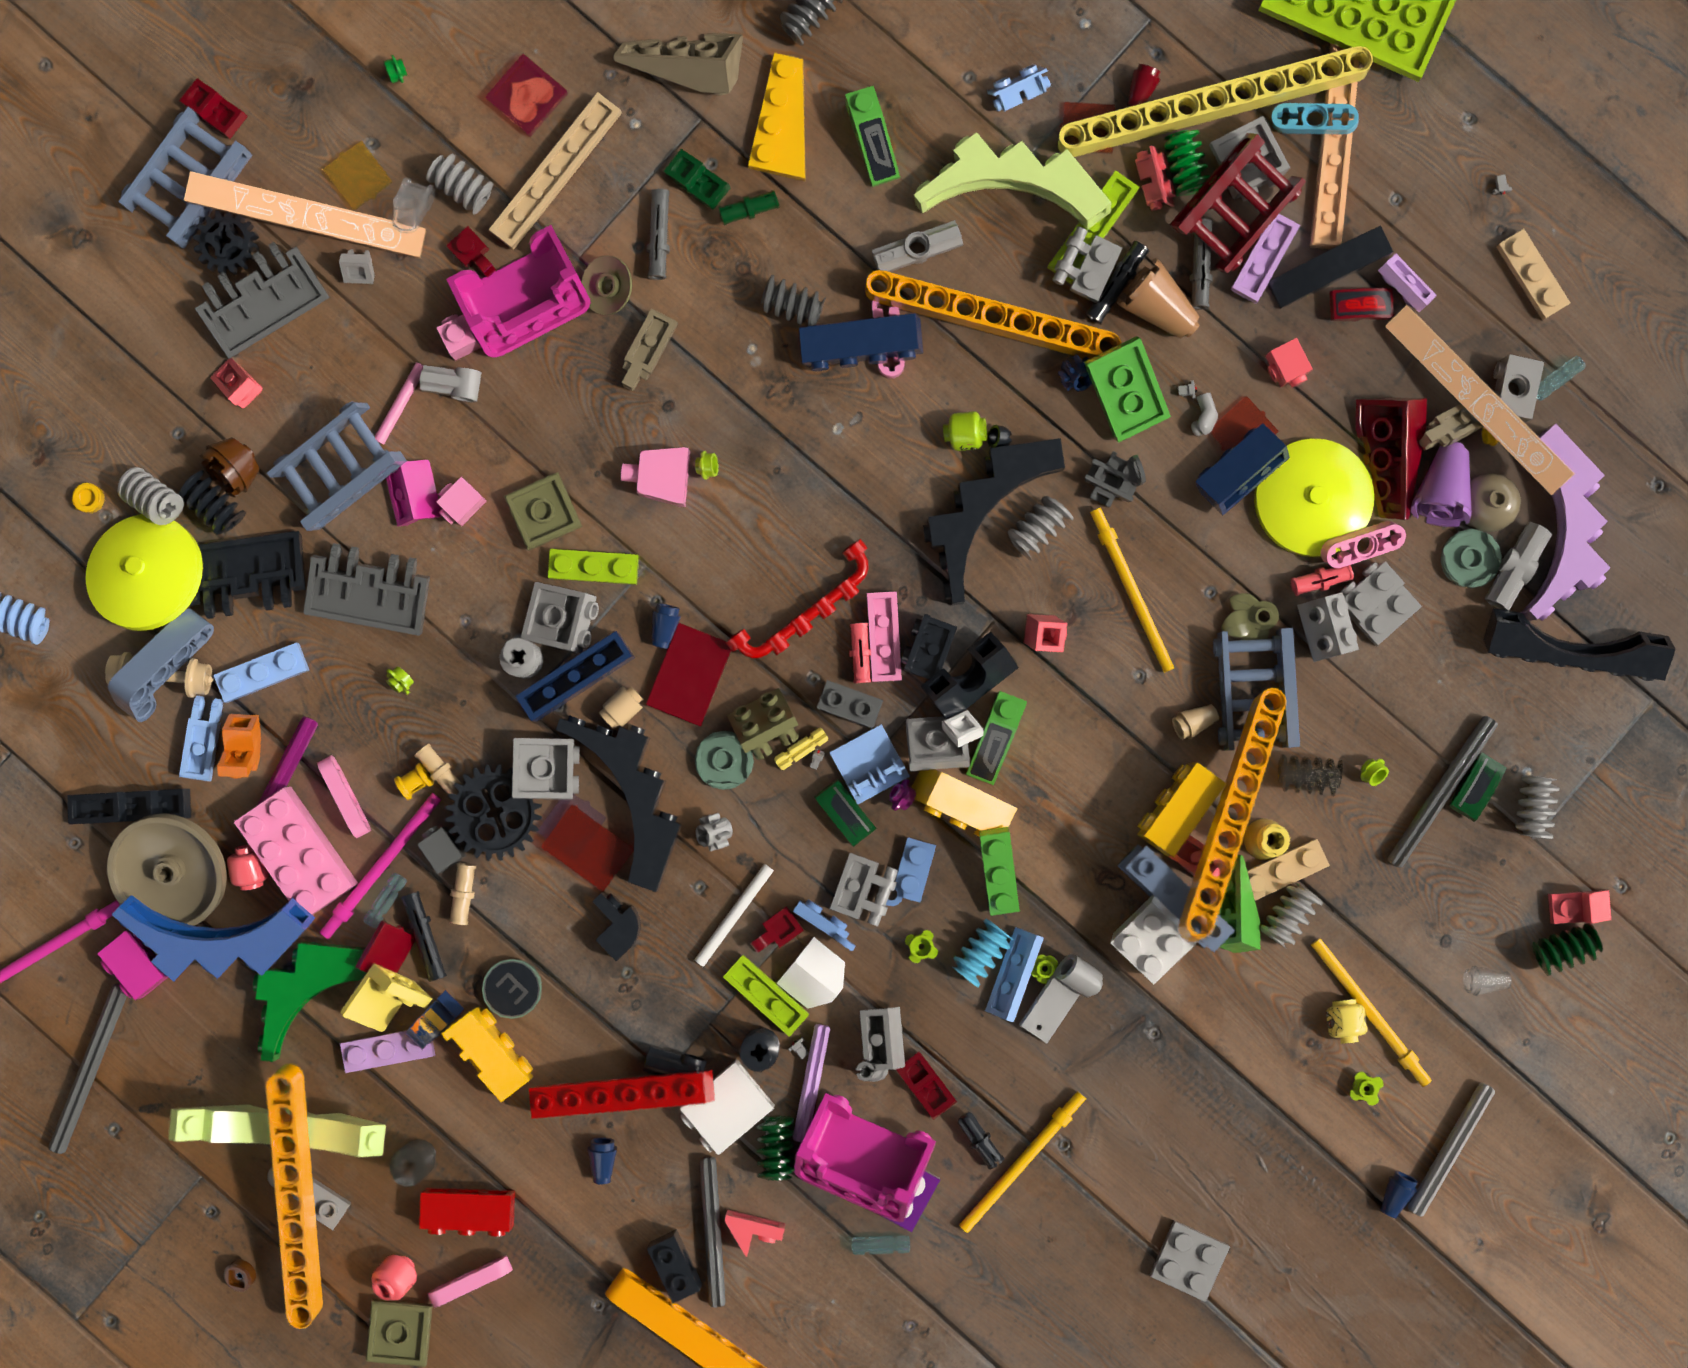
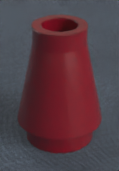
M1139 64L1137 70H1133L1127 102L1129 107L1146 103L1161 81L1159 78L1161 71L1145 64Z

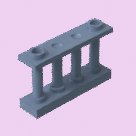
M189 107L176 116L173 128L135 180L124 187L121 199L118 201L131 212L138 205L169 227V232L166 236L183 249H185L193 235L198 231L196 226L198 224L202 225L205 221V216H209L213 209L185 202L186 189L162 172L173 158L192 172L233 182L252 157V154L236 140L232 146L227 147L197 126L201 118ZM189 134L221 156V161L215 169L209 170L179 149ZM154 182L186 203V209L180 217L175 218L145 196Z
M349 402L339 410L340 415L291 454H285L275 460L273 463L274 467L267 472L270 478L286 476L308 508L306 511L308 515L300 521L306 531L323 528L407 462L401 451H384L361 418V415L370 409L368 403ZM350 424H352L374 456V463L367 469L359 465L338 434ZM328 441L352 474L350 477L352 481L345 486L339 485L317 453V450ZM306 459H308L330 491L328 494L330 498L324 503L317 502L295 470Z
M1281 628L1276 630V636H1272V639L1228 641V631L1217 633V639H1213V654L1218 656L1222 712V727L1218 728L1219 745L1224 746V751L1235 750L1234 741L1240 740L1243 729L1233 730L1232 712L1249 711L1254 700H1232L1231 682L1274 680L1275 683H1279V690L1286 697V707L1275 739H1278V742H1282L1283 748L1300 747L1293 628ZM1273 651V653H1277L1278 665H1274V668L1230 670L1229 653ZM1264 699L1265 706L1269 710H1273L1272 702ZM1256 728L1257 735L1264 738V730Z
M1137 844L1117 866L1149 897L1154 895L1180 920L1190 887L1147 846L1142 848ZM1217 915L1211 934L1196 942L1203 948L1207 946L1212 952H1215L1235 930ZM1192 919L1190 922L1191 929L1199 934L1201 926L1197 920Z

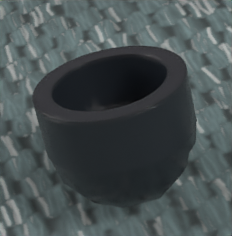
M993 425L987 437L989 447L1009 446L1012 443L1010 438L1012 432L1005 426Z

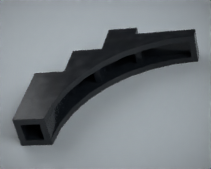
M1061 438L990 448L989 456L984 457L986 474H992V478L960 482L958 491H954L956 509L961 508L962 512L928 517V525H923L925 543L931 542V549L943 548L944 552L939 553L941 570H947L948 581L943 582L945 599H951L952 605L964 604L965 602L964 573L967 554L974 535L984 518L1000 500L1019 486L1039 477L1064 470L1065 463Z
M570 715L568 720L560 718L556 730L577 739L596 753L612 771L624 791L631 811L635 835L634 858L628 883L654 892L659 891L682 824L676 822L677 816L661 811L659 816L655 815L666 780L660 779L662 773L646 767L643 772L639 771L650 737L644 735L645 729L631 724L628 725L627 729L620 727L615 738L612 737L613 730L599 725L596 726L595 730L584 727L585 720Z

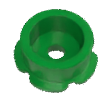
M391 55V59L384 61L388 76L392 84L399 81L402 84L404 83L403 77L407 76L404 63L401 58L396 60L395 56Z

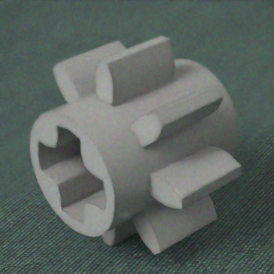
M715 813L699 819L701 825L696 828V838L701 846H708L709 851L729 846L727 839L732 837L733 829L727 818H720L719 813Z

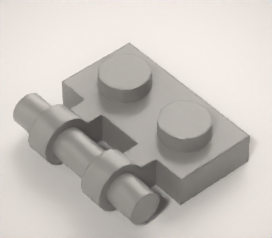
M1077 227L1073 236H1069L1066 242L1067 249L1062 260H1058L1055 266L1056 273L1052 281L1063 285L1066 277L1072 278L1074 282L1070 291L1097 303L1122 247L1097 235L1094 237L1091 245L1086 244L1084 238L1088 231L1082 227ZM1078 253L1085 256L1080 269L1072 265Z
M850 853L830 909L856 919H860L862 910L866 909L871 911L867 923L879 926L882 915L885 916L888 909L886 903L890 892L895 890L897 884L895 878L898 870L887 866L884 876L876 875L878 862ZM872 883L880 886L875 902L866 900Z

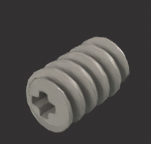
M450 154L447 158L440 155L431 164L426 180L431 183L435 182L436 188L444 189L447 196H454L455 202L463 203V207L466 210H472L473 215L477 214L489 199L493 183L489 181L482 186L484 176L480 174L473 179L474 169L472 167L463 172L465 162L462 160L454 165L455 154Z
M130 468L120 478L117 490L119 497L150 519L154 524L167 525L179 517L184 506L183 498L164 483H161L157 478H154L150 473H147L143 468Z
M1048 496L1041 498L1043 506L1039 504L1033 506L1035 514L1030 512L1025 514L1026 522L1019 520L1016 523L1018 531L1015 529L1008 530V535L1013 545L1029 560H1032L1029 554L1030 550L1038 554L1041 552L1037 545L1038 542L1045 545L1049 544L1045 536L1047 533L1054 537L1057 536L1054 529L1055 525L1063 529L1066 527L1062 520L1063 517L1071 521L1074 519L1060 502Z
M514 638L505 642L500 653V664L503 670L510 675L522 679L531 678L541 670L543 654L541 649L534 643L521 638ZM520 653L525 654L523 656L524 664L519 663L521 660L519 657Z
M1522 776L1521 780L1529 784V786L1520 788V793L1528 796V798L1518 800V804L1526 808V810L1517 812V816L1525 820V822L1515 824V828L1523 831V834L1518 835L1553 839L1554 835L1548 833L1545 829L1555 826V823L1548 820L1547 817L1557 813V811L1548 807L1550 804L1558 803V799L1550 796V793L1560 790L1559 787L1551 784L1552 781L1557 779Z
M1296 882L1297 888L1292 886L1286 888L1291 898L1286 896L1279 898L1284 907H1273L1277 917L1267 915L1266 920L1270 927L1260 926L1262 933L1286 948L1284 946L1285 943L1295 945L1296 942L1291 936L1292 933L1299 935L1303 933L1298 923L1309 924V921L1304 916L1305 913L1316 914L1311 906L1312 903L1321 906L1323 904L1316 895Z

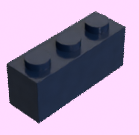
M1262 423L1259 427L1249 430L1236 447L1227 449L1214 466L1207 467L1200 473L1195 481L1199 493L1223 516L1290 458L1287 446Z

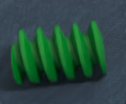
M1182 130L1164 138L1167 141L1164 144V149L1170 152L1167 155V161L1173 163L1170 166V172L1176 174L1172 181L1174 185L1179 186L1175 190L1177 196L1196 194L1210 177V175H1201V172L1208 168V164H1198V161L1205 157V153L1195 152V149L1203 145L1201 141H1193L1192 139L1199 135V130Z

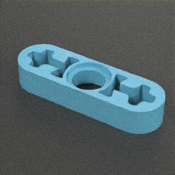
M1282 103L1272 112V124L1275 130L1288 134H1350L1357 128L1359 122L1358 111L1350 104ZM1284 112H1288L1291 118H1298V112H1302V125H1298V119H1289L1288 124L1284 125L1282 120L1277 118L1282 117ZM1312 112H1320L1324 120L1320 125L1312 126L1307 122V116ZM1328 112H1333L1332 119H1340L1343 113H1348L1349 118L1353 120H1349L1348 125L1345 126L1342 125L1341 120H1332V126H1328Z

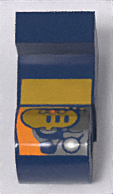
M445 990L405 1033L423 1050L462 1014L464 1008Z

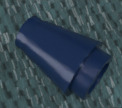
M661 603L656 604V609L652 610L651 645L669 648L681 618L679 607Z
M594 1138L590 1141V1146L587 1148L593 1183L608 1184L611 1182L617 1147L614 1145L615 1141L612 1138Z
M1395 1171L1393 1176H1389L1380 1210L1392 1218H1397L1398 1214L1417 1192L1415 1187L1418 1182L1403 1172Z

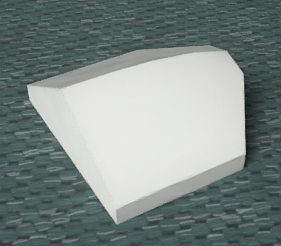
M813 937L777 984L807 1009L831 1003L843 989L845 962Z

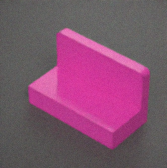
M429 460L407 461L386 477L397 527L408 526L419 520L442 516L439 513L441 507L437 503L439 499Z

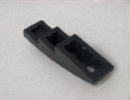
M1380 225L1269 281L1268 285L1279 308L1282 309L1333 285L1338 280L1362 270L1367 265L1391 255L1394 251Z
M190 789L67 795L68 825L130 822L154 814H171L183 818H191Z

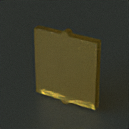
M362 140L347 152H340V157L323 169L354 211L368 200L376 199V195L393 183Z

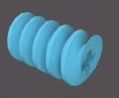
M988 919L983 921L987 927L986 931L979 928L975 930L980 939L977 940L971 937L968 939L972 949L961 948L965 958L957 956L953 958L957 964V968L954 969L976 987L980 986L976 976L979 975L985 978L988 976L984 966L994 969L995 964L991 957L1002 959L1003 955L999 948L1009 950L1010 945L1006 939H1012Z

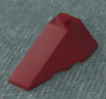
M1427 398L1356 399V432L1358 438H1362L1366 455H1363L1365 465L1369 464L1374 498L1380 518L1409 519L1422 453V446L1419 444V440L1426 432Z

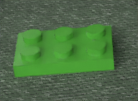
M1138 336L1084 362L1114 439L1118 443L1171 417L1142 340Z

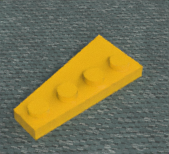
M774 53L748 164L749 169L805 181L803 59Z

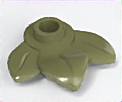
M1240 593L1230 597L1231 606L1235 611L1224 620L1221 631H1228V635L1233 637H1243V640L1268 639L1269 629H1272L1279 620L1277 607L1269 601H1258L1253 595L1248 593ZM1261 611L1269 612L1270 618L1267 621H1261L1258 618V614Z

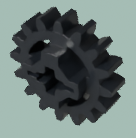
M217 210L215 211V219L212 220L206 215L205 220L207 224L205 226L200 224L196 226L201 231V234L193 235V239L200 243V245L195 246L193 249L197 254H202L198 260L202 264L208 263L207 268L210 271L214 272L218 268L220 274L223 272L226 274L227 269H229L232 274L237 275V267L241 266L247 270L246 261L255 262L251 253L260 249L257 244L253 243V241L259 238V235L256 232H250L253 230L254 225L250 221L245 222L246 218L244 216L237 215L235 217V214L226 212V215L223 216ZM236 226L242 230L244 239L237 236ZM209 247L216 250L215 256H217V259L212 257Z

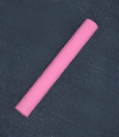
M416 362L375 435L379 443L385 444L420 381L423 365Z

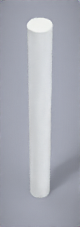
M766 864L761 867L694 959L698 964L703 967L770 877L774 871Z

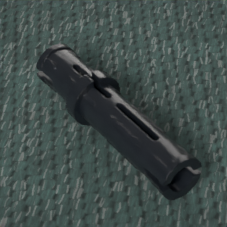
M1133 241L1122 261H1118L1115 264L1114 268L1116 270L1106 283L1098 302H1094L1085 314L1091 321L1101 325L1130 279L1133 280L1136 277L1137 268L1150 252L1145 245L1138 241Z
M417 891L402 896L401 900L409 919V923H407L408 928H412L428 981L431 982L443 978L447 974L445 973L429 925L431 918L426 916L420 893Z

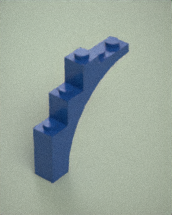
M132 895L112 914L123 927L129 929L142 940L146 947L158 954L151 963L173 982L194 959L201 964L205 971L218 979L238 956L245 961L250 969L255 970L262 976L315 919L294 898L277 912L260 921L230 928L198 927L172 920L150 909Z

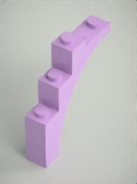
M1557 424L1546 428L1538 437L1575 475L1552 495L1556 507L1558 531L1555 555L1549 573L1540 590L1521 612L1529 621L1537 619L1542 621L1555 610L1553 605L1559 599L1564 601L1576 591L1574 585L1579 590L1595 589L1606 579L1604 574L1610 569L1608 564L1589 545L1603 533L1601 528L1608 521L1586 499L1599 489L1600 485L1597 482L1605 475Z

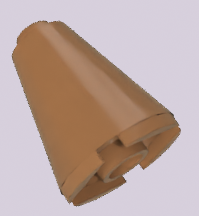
M1157 258L1153 259L1151 262L1155 265L1151 269L1144 266L1138 272L1136 277L1130 281L1123 291L1127 294L1124 301L1119 298L1117 304L1121 308L1179 339L1184 336L1189 338L1200 325L1197 322L1199 315L1162 262Z

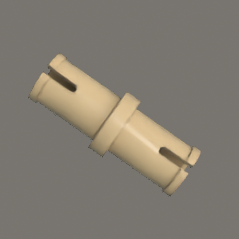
M427 744L414 756L431 774L429 778L433 782L437 781L447 795H457L458 791L453 785L455 783L462 785V783L450 770V764H445L432 749L431 745Z
M457 863L454 889H451L450 896H453L449 923L458 925L468 924L470 901L475 895V892L472 891L476 869L474 864Z

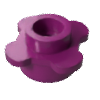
M904 779L901 784L898 783L892 788L889 795L890 802H892V810L897 811L899 808L906 810L913 803L916 790L909 786L910 780Z

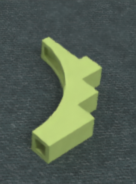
M977 132L971 137L966 136L956 144L953 150L956 163L953 164L951 162L944 166L939 172L938 177L931 182L927 180L922 183L914 194L916 206L924 213L940 202L966 192L982 189H1013L1028 192L1054 202L1072 214L1087 230L1111 212V201L1068 149L1061 154L1055 153L1045 162L1046 166L1043 167L1023 141L1015 146L1011 144L1001 152L1000 158H998Z

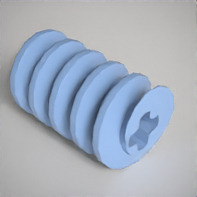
M0 592V632H8L9 635L19 636L20 639L25 641L30 640L32 644L38 645L41 643L50 625L49 618L45 617V608L40 607L34 613V604L29 603L23 609V600L17 599L12 605V596L6 595L1 601L2 594Z

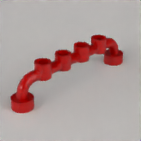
M861 538L848 546L842 554L849 562L852 560L856 561V571L839 583L828 594L818 599L806 611L796 616L780 631L769 637L763 644L758 647L750 646L747 642L751 637L743 628L725 642L732 652L738 649L744 656L752 659L762 658L772 651L776 656L790 646L787 639L796 633L799 638L813 628L810 622L818 615L822 620L827 618L836 610L833 604L843 597L845 601H848L860 592L857 585L864 580L869 570L868 559L864 553L868 547Z

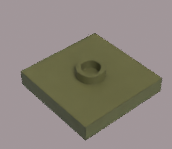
M558 472L504 496L528 551L583 527Z
M373 1299L371 1301L365 1362L426 1367L433 1305Z

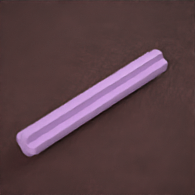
M822 1024L814 1026L794 1128L793 1140L797 1142L803 1141L813 1119L830 1033V1027Z

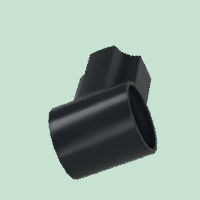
M650 1046L643 1071L654 1075L704 1071L707 1061L691 1054L681 1053L680 1055Z

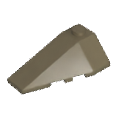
M709 33L704 34V40L687 41V36L677 37V40L662 44V41L659 39L623 42L613 56L614 61L699 92H708L720 96L729 94L738 80L743 38L742 34Z

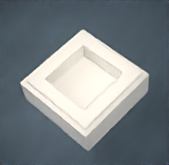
M968 710L942 722V729L958 748L983 736V728Z

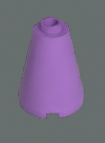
M1455 442L1449 446L1439 447L1412 501L1410 512L1417 519L1420 514L1427 517L1426 523L1441 527H1459L1460 522L1464 520L1466 524L1469 523L1472 515L1469 451L1464 448L1462 443Z

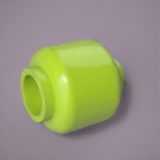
M976 411L952 414L949 418V424L943 425L945 442H950L955 451L979 449L983 441H987L986 419L981 418Z

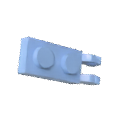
M196 696L191 718H188L179 777L212 781L223 702L222 699L215 698L211 705L209 721H204L201 718L204 712L205 699L204 696Z

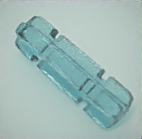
M1578 355L1574 356L1566 362V365L1564 364L1546 377L1544 382L1541 381L1537 399L1542 401L1547 398L1552 392L1572 379L1574 375L1585 369L1586 364Z
M393 873L387 881L388 885L383 887L373 902L372 910H368L364 916L363 921L373 928L379 926L381 920H383L382 915L387 914L399 895L397 892L402 890L407 883V880L398 873Z
M893 1236L869 1237V1239L854 1237L852 1239V1252L855 1255H865V1252H869V1254H893V1251H898V1253L910 1252L909 1236H897V1238H893Z

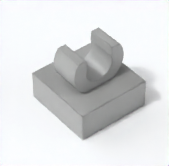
M350 249L347 254H341L339 264L344 283L373 284L375 274L369 250H365L364 254H354V250Z

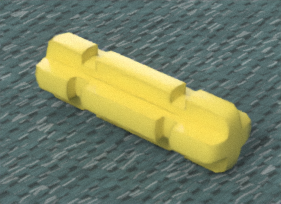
M817 728L810 733L811 736H805L787 748V752H781L775 756L774 761L781 770H785L792 765L793 761L797 762L815 750L814 747L817 745L821 746L827 742L828 736L824 730Z

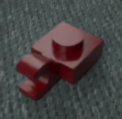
M468 226L446 245L467 269L475 264L487 277L496 271L492 263L484 256L489 251V248Z
M786 906L762 923L767 931L753 940L751 945L757 953L774 941L781 948L804 930Z

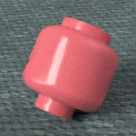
M249 844L236 847L235 853L227 858L231 884L240 887V890L259 888L264 885L263 881L269 877V872Z
M387 1256L372 1273V1288L375 1294L386 1301L400 1300L417 1280L414 1263L406 1256Z

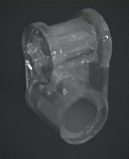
M406 177L403 179L400 189L393 199L392 224L397 231L412 233L419 228L425 214L433 204L435 186L428 185L426 187L413 183L410 178Z

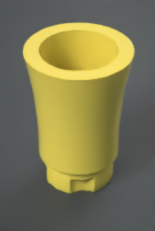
M1259 819L1252 822L1244 834V845L1247 851L1253 857L1260 860H1269L1286 852L1290 843V837L1286 829L1270 819ZM1269 834L1272 835L1274 839L1271 845H1267V836Z

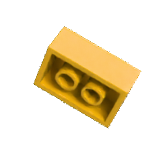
M1198 762L1188 763L1185 766L1182 764L1172 776V779L1175 780L1171 788H1164L1155 800V803L1158 805L1153 813L1147 812L1137 825L1140 828L1137 835L1166 856L1174 857L1227 784Z

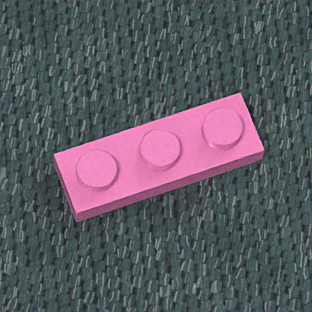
M897 592L867 593L872 682L902 681Z

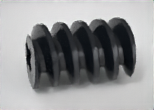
M198 471L183 484L179 495L183 498V502L187 501L189 509L195 510L197 517L204 518L206 526H212L214 534L219 535L230 531L242 521L246 511L242 510L235 513L234 511L238 503L233 502L227 505L226 502L230 495L226 493L219 497L218 494L221 491V487L217 485L210 489L209 487L213 479L208 477L202 481L201 478L205 471Z
M767 1028L751 1030L745 1036L740 1048L742 1063L754 1072H762L769 1069L778 1058L780 1050L778 1037ZM757 1044H761V1047L765 1049L763 1055H760L759 1051L755 1050Z

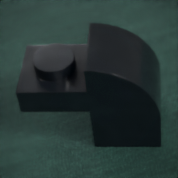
M603 892L592 902L613 924L596 941L617 961L639 938L641 920L638 911L633 905L623 912L620 909L623 906L620 900L612 893L607 895Z

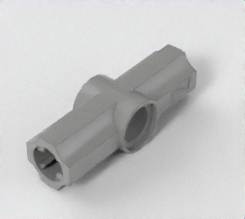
M954 220L923 232H913L907 238L872 250V255L877 270L892 272L911 264H922L928 258L963 246L959 227ZM914 242H919L925 246V251L916 254L909 247Z
M1533 522L1527 523L1515 546L1506 553L1498 569L1500 572L1484 598L1489 604L1501 610H1510L1523 585H1526L1531 580L1538 568L1539 563L1537 561L1552 536L1548 529Z

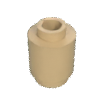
M622 686L602 705L603 709L599 714L615 730L619 725L623 727L643 708L640 704L643 698L632 687L626 690Z

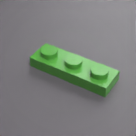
M1002 827L979 831L990 916L1020 912L1009 828Z

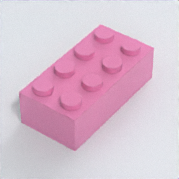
M292 787L281 789L234 822L288 901L294 898L312 915L359 884Z

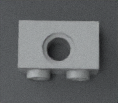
M1509 354L1496 364L1493 377L1497 379L1493 391L1526 423L1533 418L1544 362ZM1509 382H1513L1518 386V395H1513L1509 391Z

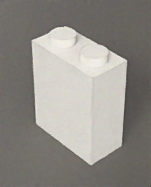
M737 1059L713 1078L715 1101L707 1104L686 1105L680 1108L683 1112L680 1117L690 1129L695 1127L702 1135L699 1140L709 1152L714 1150L717 1155L721 1154L771 1112L775 1105Z

